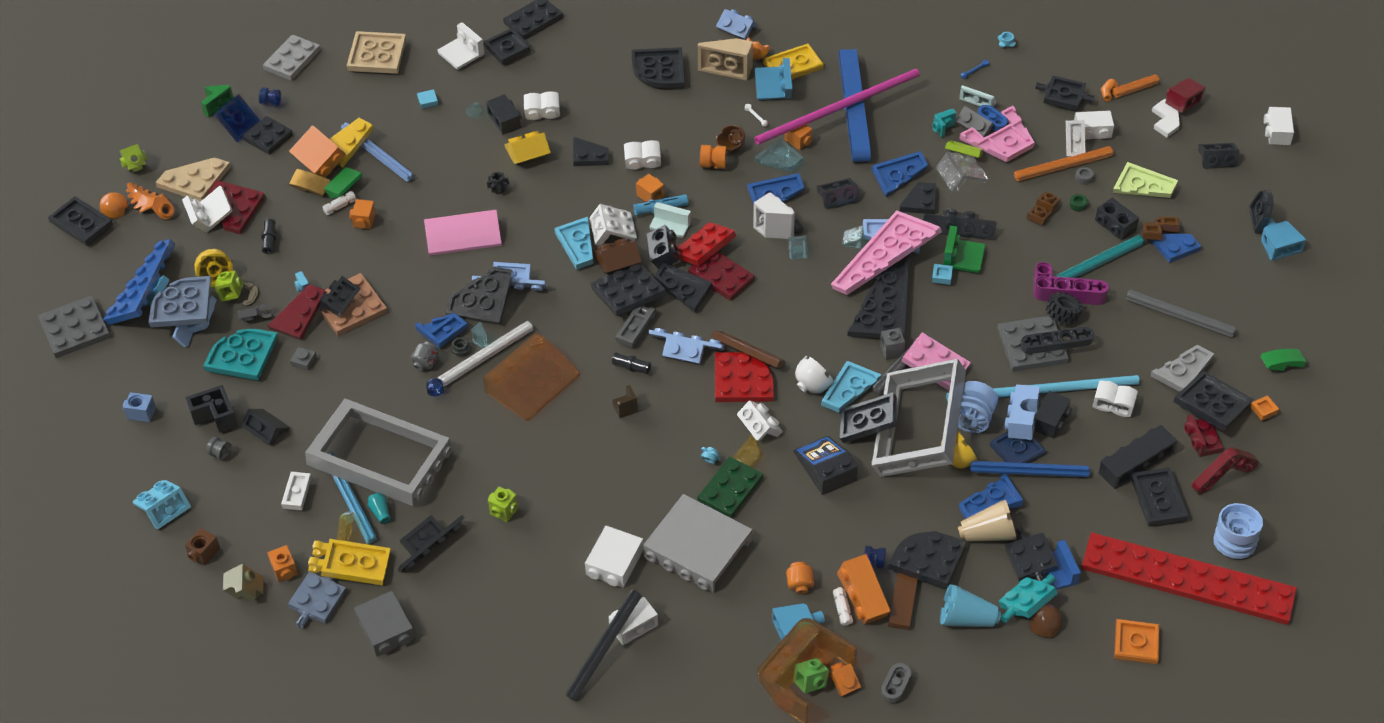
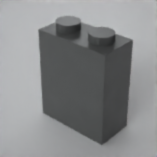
M393 591L354 607L356 619L376 657L381 654H387L392 649L401 645H407L415 639L413 628Z

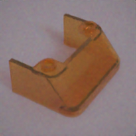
M803 618L796 623L758 667V680L778 708L798 721L808 723L809 704L798 698L793 691L788 689L793 684L795 664L818 658L824 665H829L835 658H838L846 664L851 663L854 668L856 666L857 647L810 618Z

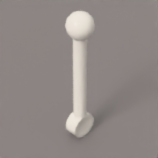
M750 104L745 105V110L750 111L761 122L763 127L768 126V121L763 120L751 108Z

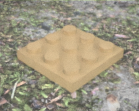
M356 31L347 62V71L398 74L406 43V34Z

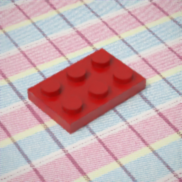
M709 222L687 241L678 246V259L700 266L734 239L736 232L733 229Z

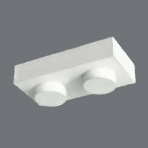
M1085 120L1066 121V156L1085 153Z
M290 473L281 503L282 509H303L311 482L310 473Z

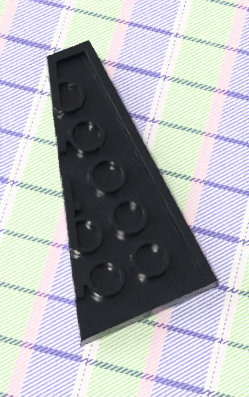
M909 254L877 275L874 285L871 286L858 315L855 316L854 322L847 332V336L881 339V331L900 328L903 338L905 337Z

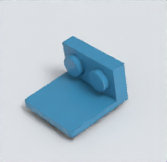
M783 58V63L779 67L755 68L757 100L792 98L790 58Z

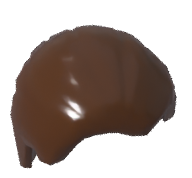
M725 126L720 134L716 136L717 146H727V152L733 153L738 151L745 143V132L740 126Z
M1046 603L1030 617V631L1047 638L1057 636L1062 623L1060 610L1053 604Z

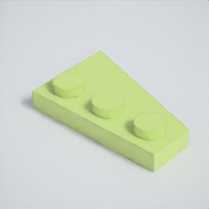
M1127 162L1113 188V193L1171 198L1178 180Z

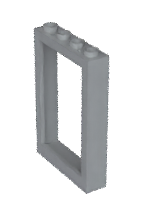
M958 358L887 373L884 395L894 392L897 396V415L902 389L951 380L942 446L891 455L895 427L878 432L872 467L880 477L953 464L966 370Z
M344 399L306 450L305 455L306 465L413 506L417 499H421L425 487L431 484L435 472L441 469L443 460L449 457L451 447L450 438ZM350 417L434 448L409 485L329 455L325 451Z

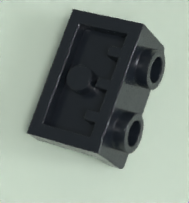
M1234 143L1198 144V152L1202 156L1203 168L1238 166L1239 149Z
M851 178L816 186L817 193L823 198L825 209L859 201L857 184Z
M341 276L338 281L334 280L328 288L331 291L328 294L324 293L319 300L321 305L318 309L322 311L325 307L340 317L357 295L360 288Z

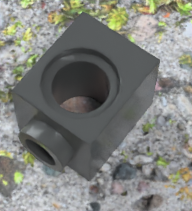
M900 328L881 331L880 347L885 360L899 358L904 353L905 340Z

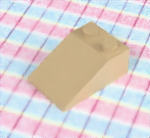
M736 38L698 43V71L747 81L753 67L752 41Z

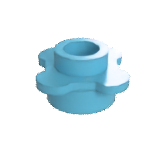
M1003 32L998 36L1000 47H1014L1016 45L1012 33Z
M712 447L701 448L703 451L701 458L704 461L715 464L716 460H721L716 449Z

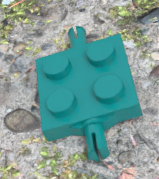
M1049 574L1042 581L1028 577L1021 580L1018 585L998 601L1000 607L1007 610L1001 615L1002 621L1007 623L1016 615L1030 618L1058 594L1056 588L1051 586L1056 581L1055 577Z

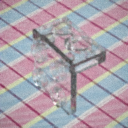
M946 152L936 166L937 171L952 192H957L966 179L986 182L988 179L984 174V170L979 167L976 159L971 155Z

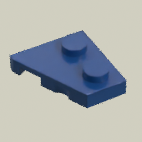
M453 313L442 318H434L431 323L423 325L420 322L416 323L415 328L440 349L466 330L468 325L467 322Z

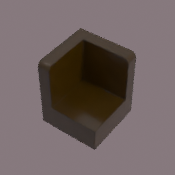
M627 385L626 395L612 400V405L619 419L638 412L637 397L631 386Z

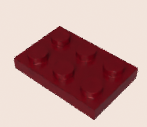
M716 252L700 266L693 265L688 269V273L711 281V289L729 301L734 299L753 282L755 276L719 252Z

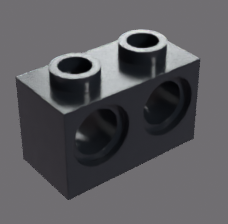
M1112 197L1097 208L1095 221L1109 230L1114 236L1123 240L1137 230L1139 217Z
M666 225L647 233L650 261L658 269L662 263L672 265L679 261L676 233Z

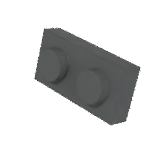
M966 106L963 107L955 120L968 129L973 127L983 137L988 135L994 123Z

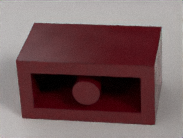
M1188 77L1168 89L1165 103L1183 113L1201 102L1206 87Z

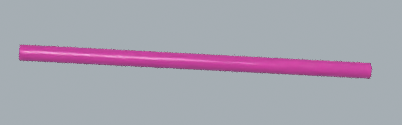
M913 69L754 137L757 145L767 142L920 76L918 69Z

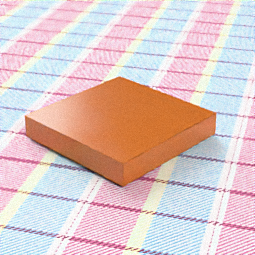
M1117 619L1114 659L1157 664L1159 624Z

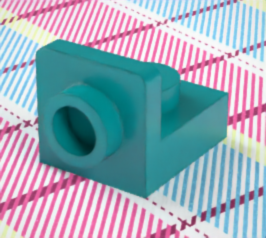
M953 108L934 115L932 127L934 132L938 133L940 137L945 136V128L955 125L956 112Z

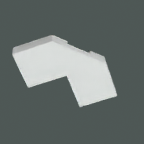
M1163 99L1152 109V112L1162 118L1154 124V129L1168 138L1179 130L1178 110L1165 103L1166 100Z

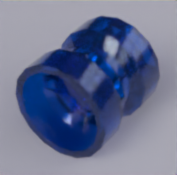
M262 87L259 92V103L278 107L282 97L281 91Z
M866 545L864 554H867L871 565H876L877 568L883 569L886 548L874 549L872 546Z

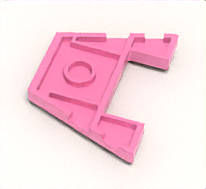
M1014 106L1001 112L1007 118V124L1009 125L987 137H983L973 127L960 134V140L974 147L981 148L984 152L1005 162L1034 148V141L1027 128H1024L1021 123L1022 120L1020 116H1017Z

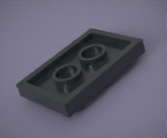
M535 0L503 18V22L509 28H513L525 40L562 19L563 12L548 0Z
M76 196L48 216L50 223L86 246L113 225L110 218Z
M894 392L841 409L840 440L846 443L896 427L897 396Z
M1170 467L1131 473L1130 478L1148 526L1188 520L1189 515Z

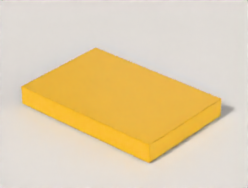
M809 43L763 58L765 67H779L783 63V58H790L791 79L824 69V64Z

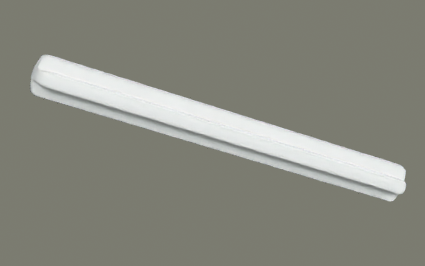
M529 321L521 324L439 376L438 382L445 387L533 331L532 324Z

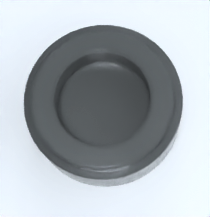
M1081 167L1076 171L1075 179L1080 184H1090L1093 181L1094 172L1090 168Z

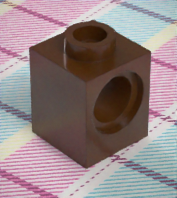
M202 528L185 544L188 558L195 563L199 562L203 565L220 549L217 537Z

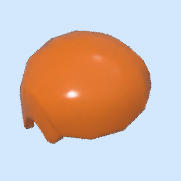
M117 192L107 193L100 200L101 213L110 219L123 216L125 209L128 208L125 196Z

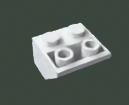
M770 192L754 202L753 228L765 238L792 239L794 237L795 212L792 208L786 206L780 198L775 197Z

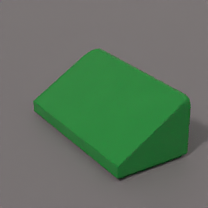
M344 168L324 187V190L331 199L341 197L363 174L350 168Z

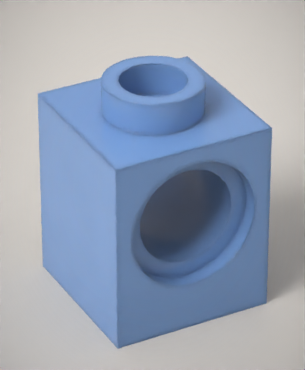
M130 392L127 400L123 403V410L129 420L150 422L156 409L152 395Z

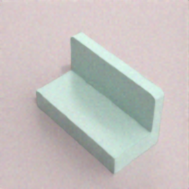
M656 202L654 206V219L650 225V230L666 225L676 233L677 237L684 238L691 224V211Z

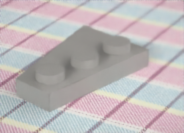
M1196 345L1180 354L1179 358L1174 361L1165 363L1162 368H1156L1151 371L1150 376L1180 392L1207 367L1213 359L1214 353Z

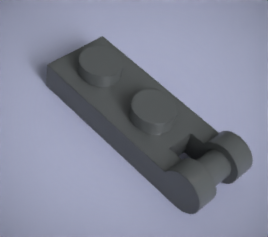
M645 305L634 309L616 335V342L633 348L651 319L655 317L656 309L652 307L647 308Z

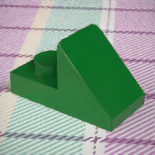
M217 85L204 87L207 98L201 102L203 113L205 116L210 117L233 100L231 86Z

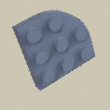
M211 277L183 278L170 283V287L162 293L159 291L151 304L150 327L207 324L212 283Z

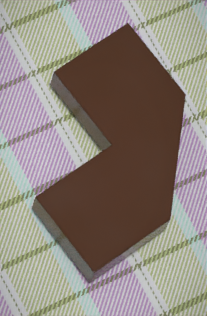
M1160 216L1152 223H1144L1142 225L1143 239L1161 240L1162 231L1179 232V218Z

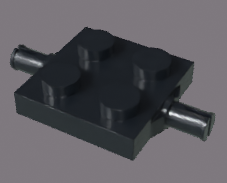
M1052 76L1051 81L1047 85L1037 82L1035 88L1045 91L1043 103L1075 111L1078 110L1083 100L1093 103L1095 98L1093 95L1085 94L1086 83L1058 76Z
M1020 527V530L1019 528L1015 530L1019 539L1005 544L1006 553L1019 582L1026 577L1042 581L1047 573L1058 570V564L1044 532L1027 537L1024 528Z

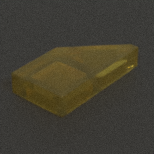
M752 434L733 457L750 467H753L760 457L759 448Z
M347 511L340 515L337 540H349L352 532L354 512Z

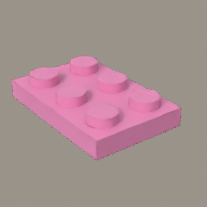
M923 332L902 358V362L911 368L958 358L965 370H967L971 363ZM951 380L936 382L950 391Z

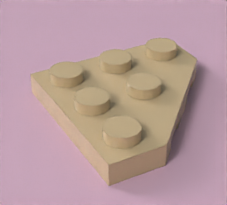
M214 157L166 170L156 181V186L184 197L188 195L201 202L209 195L208 192L215 181H220L231 168L230 163Z

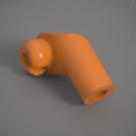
M1114 79L1107 80L1101 88L1103 100L1106 102L1112 99L1110 91L1118 87V82Z

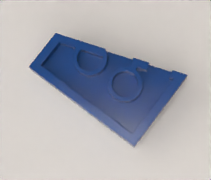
M921 151L872 165L871 170L885 197H887L926 170L928 164Z
M797 173L749 183L747 189L754 206L755 201L770 192L784 203L804 192V185L800 174Z
M1004 474L996 483L991 482L988 484L987 488L982 492H976L960 502L959 510L963 517L967 519L1003 500L1007 501L1009 510L1022 506L1023 499L1008 476Z

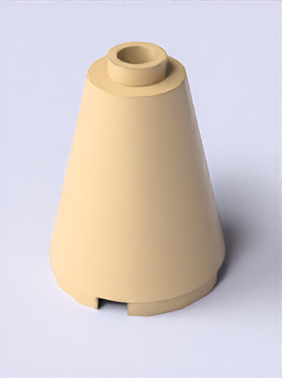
M1006 500L1000 501L961 521V526H958L960 537L965 538L966 541L1016 539L1014 525Z

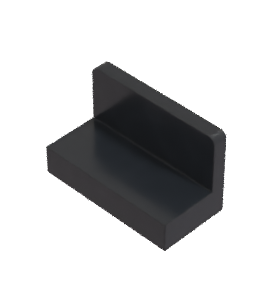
M248 409L241 425L268 445L274 444L279 431H288L290 428L264 409Z

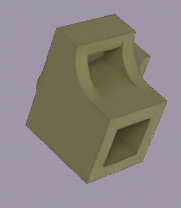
M241 564L223 574V591L236 599L243 597L248 601H252L263 594V576Z

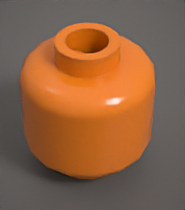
M806 562L792 563L787 569L786 576L789 589L796 591L797 594H804L814 586L813 569Z

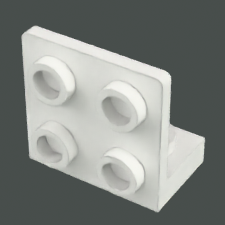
M463 22L457 25L458 38L438 49V54L456 69H460L484 55L483 39Z
M222 186L216 188L201 202L188 195L182 199L192 225L206 233L233 211Z
M599 204L590 217L596 245H602L609 238L610 234L629 238L630 240L637 238L631 212Z

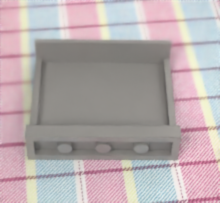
M683 494L644 543V557L652 563L655 562L663 566L665 570L680 575L682 579L697 584L701 589L714 593L716 581L742 546H749L752 542V529Z

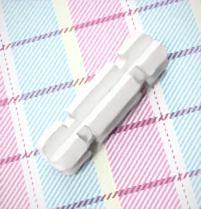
M350 191L345 194L346 196L342 195L331 201V204L327 203L323 206L324 213L330 215L334 213V210L337 211L347 206L348 202L356 201L355 194Z
M838 587L833 590V595L836 598L835 603L838 615H840V623L848 626L853 622L852 615H849L851 612L846 592L842 587Z

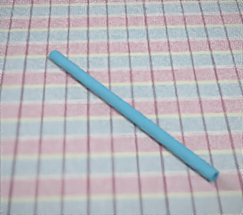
M1133 375L1029 386H1040V394H1044L1049 391L1055 393L1097 389L1099 381H1111L1118 386L1139 385V376ZM1016 386L993 388V390L997 393L998 398L1011 397V392H1015ZM946 393V399L948 402L949 393Z

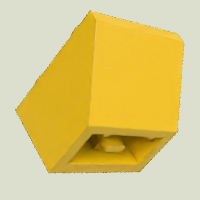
M539 131L525 134L526 138L519 136L508 139L509 143L504 144L514 164L551 153L545 133L539 134Z

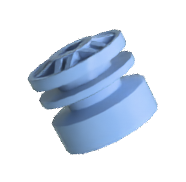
M978 381L964 382L958 428L970 433H980L989 427L992 414L998 403L997 393L990 386Z
M1234 503L1224 507L1219 514L1213 537L1217 550L1225 556L1236 559L1252 555L1256 550L1263 527V519L1259 512L1246 504Z

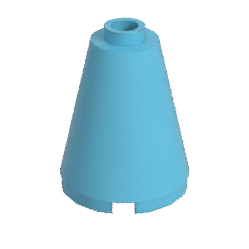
M949 585L944 596L945 605L944 608H941L940 623L942 625L993 627L995 623H999L1001 611H998V606L956 585Z

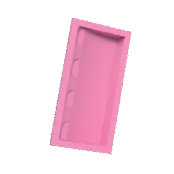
M496 210L424 219L429 256L502 246Z

